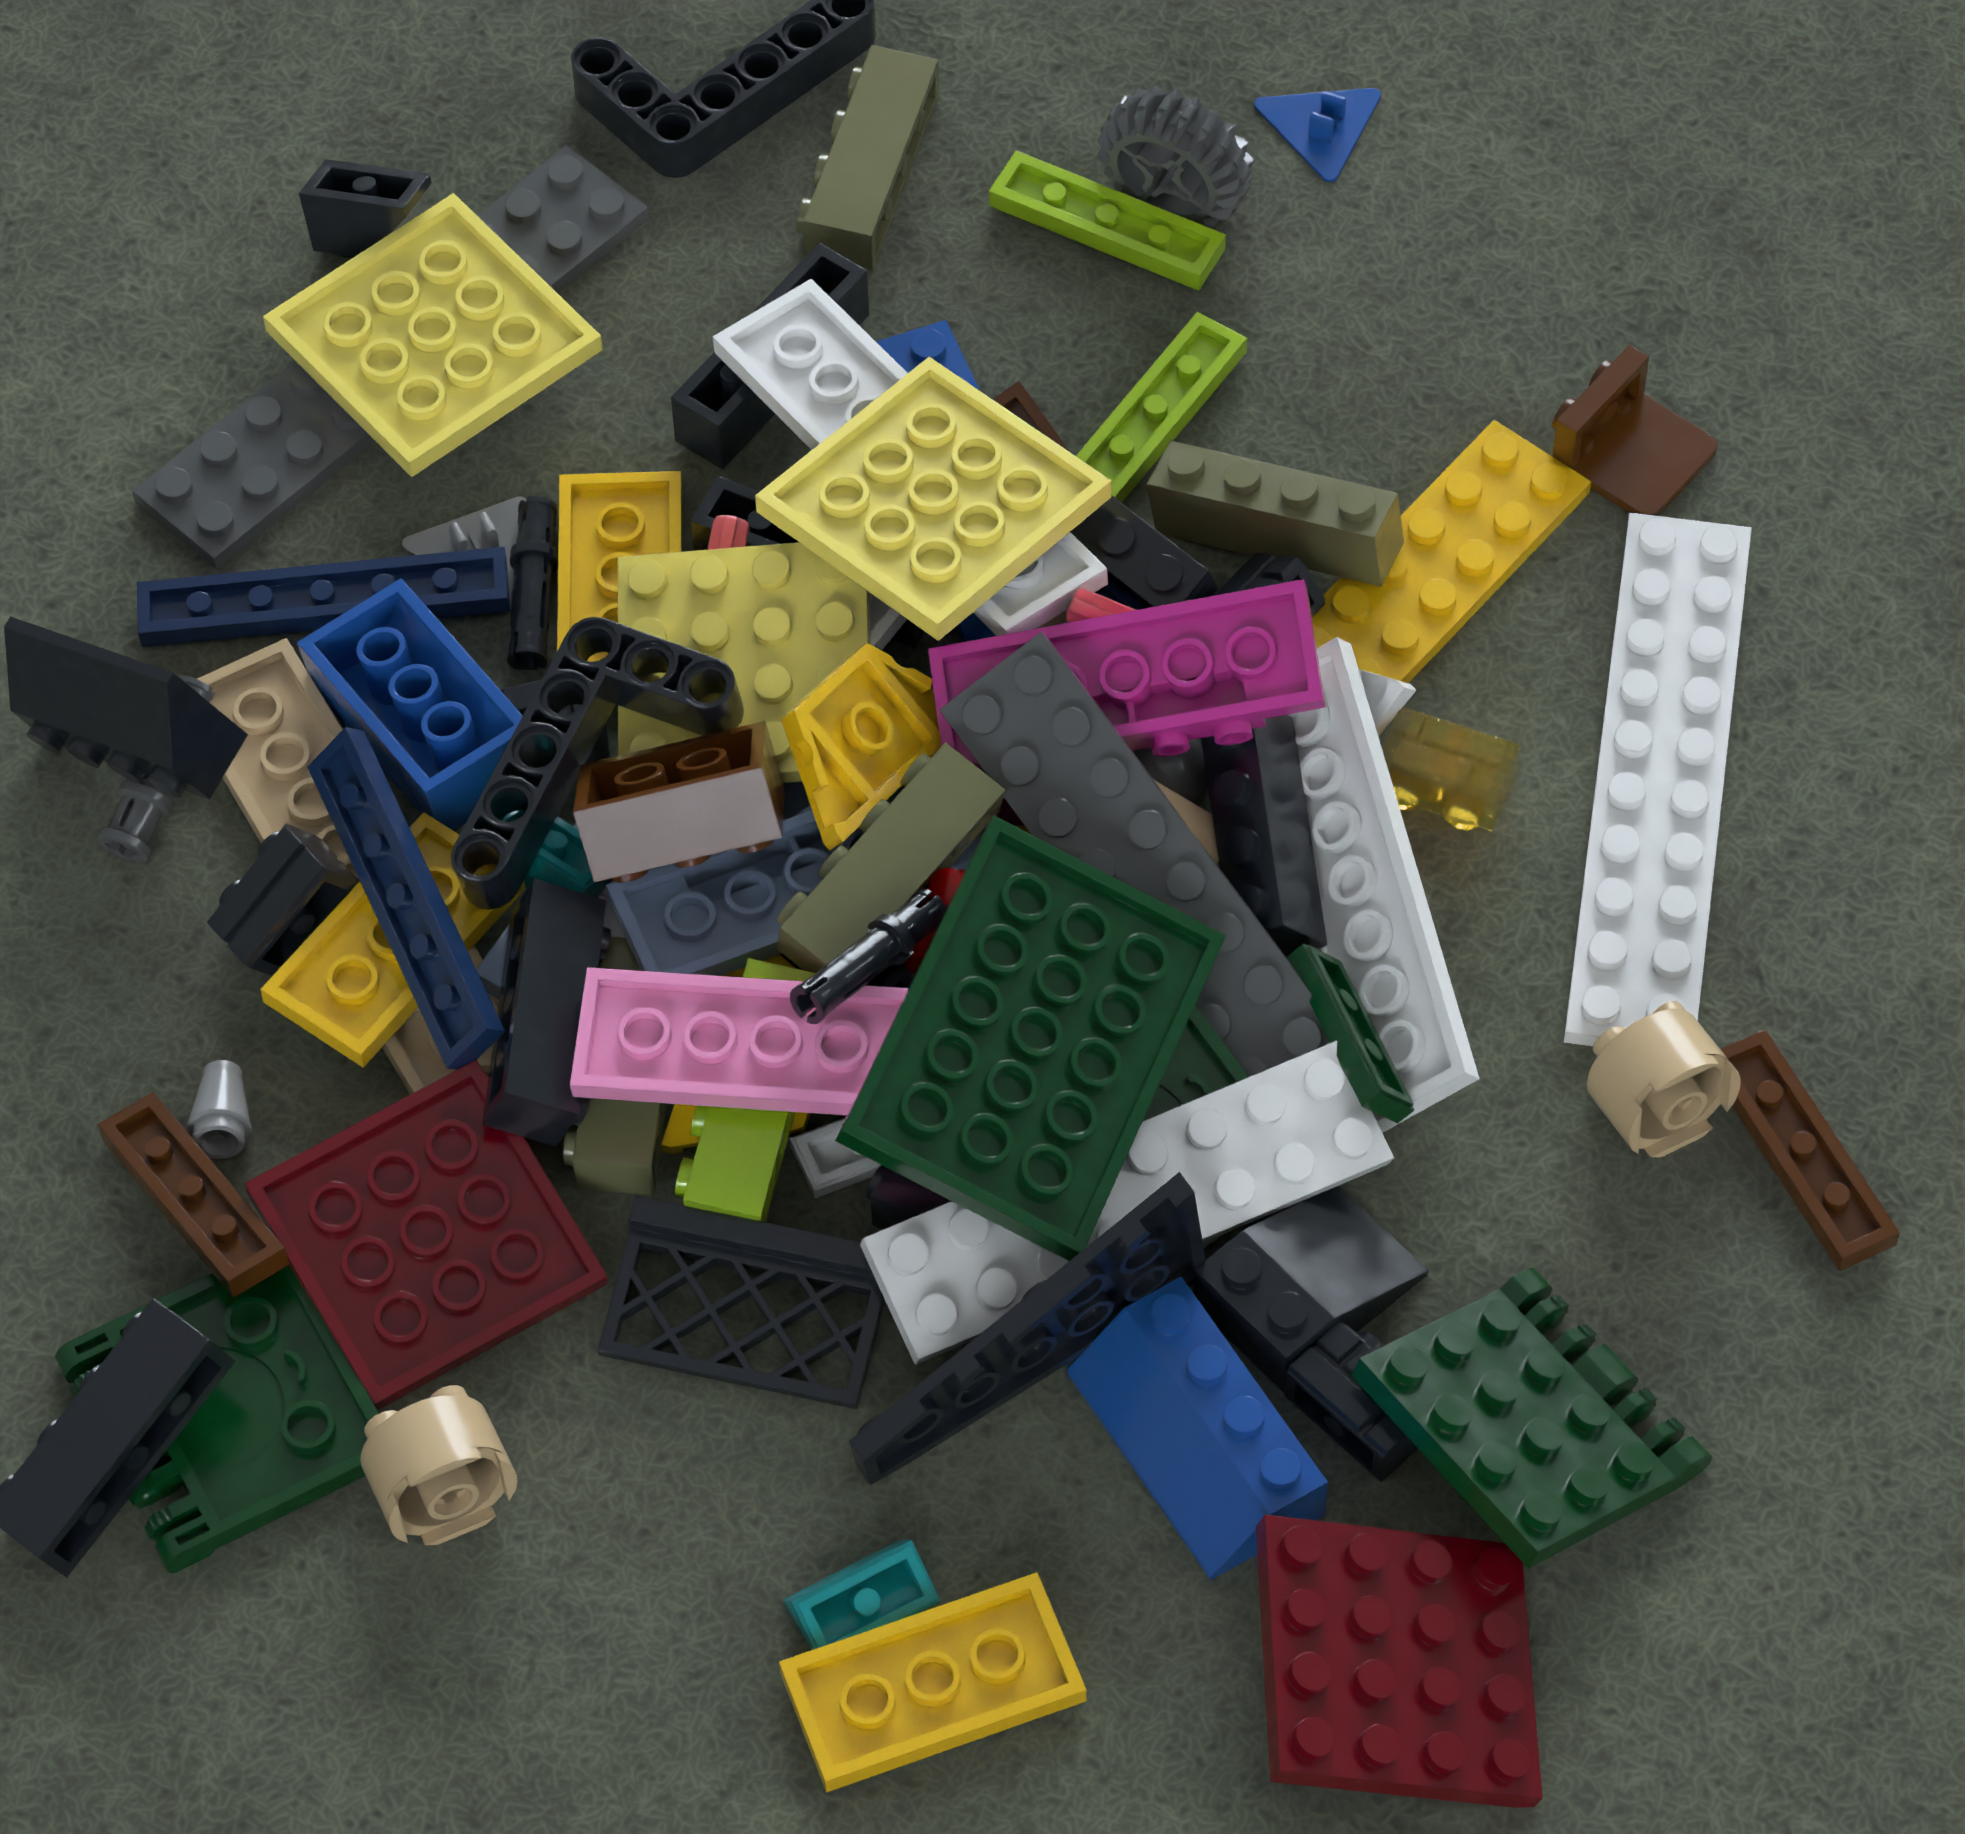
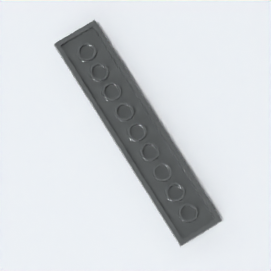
M567 145L477 215L557 293L650 219L647 205ZM294 361L132 490L137 505L217 570L374 443L375 440Z

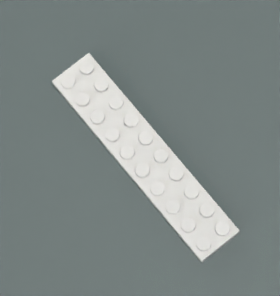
M1629 513L1564 1043L1593 1046L1598 1037L1608 1029L1616 1026L1627 1028L1670 1001H1678L1698 1021L1752 527Z

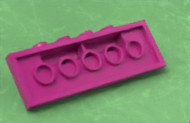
M1304 579L928 649L941 746L945 742L948 743L980 770H983V768L939 709L1040 632L1048 637L1132 751L1151 747L1152 754L1155 756H1174L1190 749L1189 740L1214 736L1215 743L1219 745L1240 744L1252 739V729L1265 727L1266 718L1326 708L1308 591Z

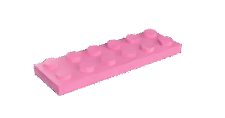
M587 967L570 1080L572 1096L848 1115L908 988L864 986L832 1010L824 1020L818 1024L807 1023V1016L814 1012L816 1007L801 1019L794 1011L790 1002L791 990L797 985L802 984L803 981Z

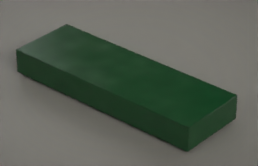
M1303 943L1288 955L1287 959L1312 994L1309 1002L1329 1042L1337 1041L1336 1056L1361 1106L1398 1124L1415 1111L1413 1108L1414 1103L1340 960Z

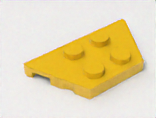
M865 643L847 657L781 719L823 844L829 851L844 842L861 825L869 811L881 799L887 800L902 786L900 781L903 775L921 754L925 753L931 758L941 748L934 690L931 689L932 678L914 668L900 666L894 661L892 656L869 643Z

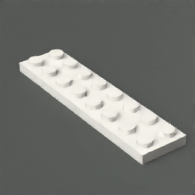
M812 279L713 336L715 354L811 450L908 374ZM1069 532L973 613L996 636L1037 629L1066 611L1073 595L1079 588H1085L1095 593L1108 584L1107 568Z
M1335 637L1317 648L1326 708L1287 714L1293 717L1327 938V946L1318 950L1342 962L1414 1103L1413 1108L1415 1111L1399 1122L1401 1123L1479 1080V1075L1352 645ZM1372 1112L1382 1133L1398 1125Z
M1337 1041L1143 1121L1086 1247L1178 1172L1182 1174L1195 1192L1202 1241L1204 1243L1388 1165L1394 1159V1156L1372 1111L1361 1106L1336 1056ZM953 1201L867 1236L860 1243L915 1365L971 1342L1018 1304L1031 1287L1047 1280L1069 1262Z

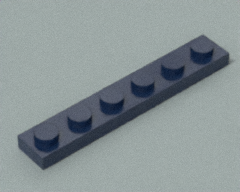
M505 546L137 582L138 636L141 646L145 647L318 630L400 578L404 580L436 618L510 611Z
M345 727L307 768L446 1068L457 1070L478 1059L505 1030L365 732Z

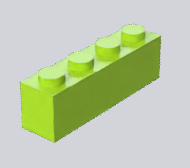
M748 958L743 978L804 982L815 973ZM697 1105L693 1117L691 1135L700 1137L694 1160L684 1157L681 1162L676 1181L675 1196L683 1198L684 1206L767 1222L795 1112Z

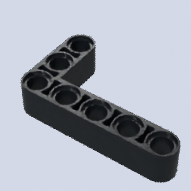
M810 0L677 94L671 91L616 42L603 37L588 38L580 42L571 54L575 97L586 111L656 172L671 178L685 177L698 170L867 51L873 45L876 37L874 0Z
M590 617L575 623L564 637L453 847L451 854L452 867L468 901L478 908L491 910L501 908L514 898L579 776L580 765L585 764L615 705L702 736L737 728L742 722L744 707L734 673L729 665L720 659L606 618ZM596 653H609L599 661H587L589 657ZM653 673H666L661 679L657 681H643L647 676ZM708 694H723L714 702H699ZM569 705H581L577 711L571 714H559L562 709ZM540 758H554L544 767H531ZM513 811H526L522 817L515 821H502L507 814ZM497 864V867L487 875H473L478 868L484 865Z

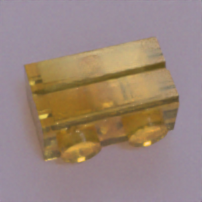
M1402 707L1396 715L1382 750L1400 809L1413 810L1419 807L1443 815L1447 822L1461 829H1474L1478 826L1493 831L1517 775L1521 744Z

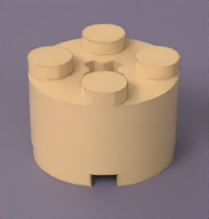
M1678 1001L1664 1003L1652 1014L1634 1022L1627 1028L1616 1026L1608 1029L1598 1037L1593 1045V1052L1597 1058L1588 1075V1093L1629 1147L1637 1154L1639 1149H1644L1650 1157H1663L1704 1137L1713 1129L1707 1119L1720 1104L1728 1112L1736 1101L1740 1090L1741 1079L1736 1068L1696 1018L1686 1011Z
M449 1385L434 1392L430 1398L413 1403L399 1411L381 1412L370 1419L364 1427L367 1441L361 1452V1466L390 1530L398 1540L408 1543L407 1534L421 1536L425 1545H438L480 1528L496 1517L492 1505L496 1503L505 1492L510 1501L516 1491V1472L485 1408L477 1400L468 1397L465 1389L461 1386Z

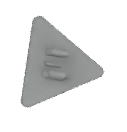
M517 496L407 536L402 541L403 550L411 555L505 546L511 604L515 575L514 569L509 562L510 550L516 544L518 534V504L521 500L526 502V499Z

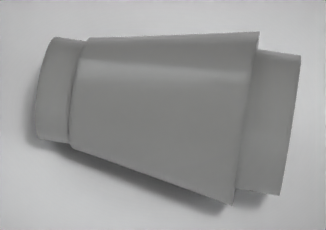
M216 1060L204 1067L203 1077L201 1078L186 1127L188 1134L209 1158L226 1159L236 1156L243 1150L245 1143L252 1135V1126L242 1080V1070L237 1064L227 1060Z

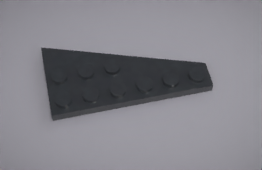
M1178 1172L1051 1277L1031 1287L1018 1304L888 1410L868 1420L859 1429L857 1435L849 1441L855 1463L868 1483L872 1485L911 1463L1078 1358L1124 1307L1179 1277L1183 1278L1188 1287L1194 1285V1269L1206 1262L1195 1192L1182 1174Z

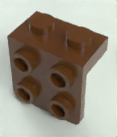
M1629 345L1613 362L1606 360L1597 368L1590 380L1589 387L1577 399L1570 397L1560 406L1552 422V428L1555 429L1552 457L1590 480V489L1628 513L1659 516L1716 456L1718 443L1713 436L1644 394L1649 356Z

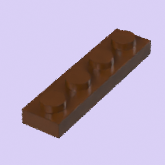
M1766 1029L1721 1048L1720 1050L1736 1068L1741 1079L1738 1096L1732 1105L1733 1109L1838 1270H1844L1896 1246L1900 1232Z
M154 1092L97 1124L103 1142L233 1298L290 1264L285 1247Z

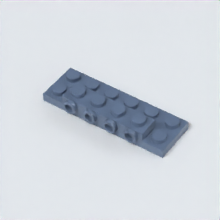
M902 785L886 801L891 804L905 786ZM811 806L801 810L796 816L783 820L782 838L774 839L770 846L762 850L740 853L736 849L711 854L707 861L693 867L678 868L673 863L652 868L639 879L624 883L612 882L606 884L607 899L641 971L722 976L746 967L748 958L763 961L782 954L776 949L779 929L781 927L776 920L782 909L798 892L801 891L808 896L823 880L818 876V872L828 857L840 845L845 846L849 850L864 832L858 827L844 842L829 851L823 844ZM985 829L951 868L966 870Z

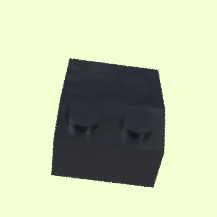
M1336 1186L1241 1231L1210 1256L1206 1262L1194 1269L1193 1294L1220 1332L1284 1393L1286 1371L1290 1364L1309 1347H1314L1318 1339L1336 1323L1343 1321L1357 1333L1426 1277L1429 1270L1341 1187Z

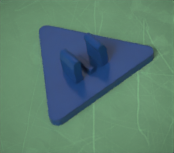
M1376 88L1259 97L1254 102V108L1324 181L1334 182L1340 175L1381 99V92Z

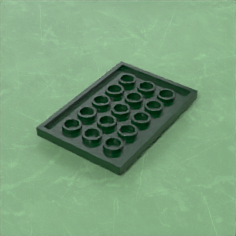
M993 815L835 1141L1068 1261L1072 1260L1088 1244L1226 935Z

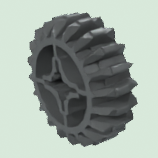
M1156 85L1149 92L1137 88L1131 96H1124L1120 103H1116L1103 124L1101 134L1097 140L1101 146L1097 157L1102 163L1106 164L1104 174L1108 178L1118 181L1116 191L1127 193L1131 197L1191 221L1198 220L1203 225L1214 227L1219 220H1227L1230 214L1234 213L1251 186L1250 181L1254 176L1251 167L1254 158L1246 152L1248 142L1244 138L1234 135L1236 125L1231 122H1224L1218 117L1219 109L1209 110L1201 105L1199 97L1193 100L1187 99L1177 88L1170 94H1167L1161 87Z

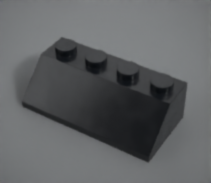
M11 616L4 626L10 711L30 726L26 735L32 741L59 754L63 746L67 747L66 750L71 755L95 768H99L102 762L105 761L116 773L136 783H140L143 776H146L157 788L177 798H181L184 791L207 799L212 797L248 734L175 673Z

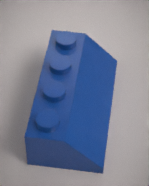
M400 578L297 642L310 677L333 712L346 727L365 732L381 768L420 814L425 812L455 831L466 824L523 715L404 580Z
M1182 1277L1124 1307L1068 1368L1067 1374L1210 1580L1257 1555L1256 1525L1264 1515L1316 1521L1325 1516L1327 1480Z

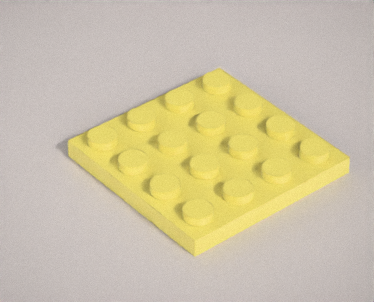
M454 193L263 316L266 332L411 477L603 350L601 335Z
M928 357L756 494L755 500L757 513L939 641L1112 497L1111 480L940 363Z
M800 542L618 557V623L712 656L728 664L734 673L744 707L742 722L738 727L766 721L783 783L801 782L802 780L781 719L854 651L865 643L871 645L870 592ZM653 673L647 676L643 681H657L661 679L666 673ZM711 693L703 697L699 702H714L723 694ZM618 705V756L702 736Z

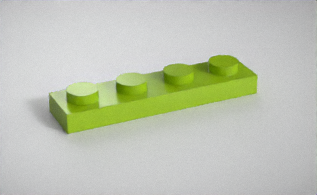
M1017 150L989 190L990 207L1198 291L1226 249V234Z
M1196 312L1079 451L1076 457L1110 479L1112 496L1122 503L1164 453L1169 442L1174 441L1247 353V338Z

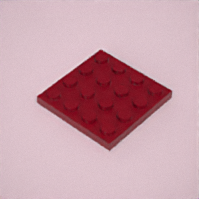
M477 1059L245 1183L247 1195L264 1224L285 1247L291 1270L360 1379L377 1410L607 1285L608 1282L606 1272L524 1137L482 1125L488 1077Z
M1264 1515L1256 1525L1270 1782L1513 1808L1535 1807L1543 1797L1523 1562L1505 1543Z

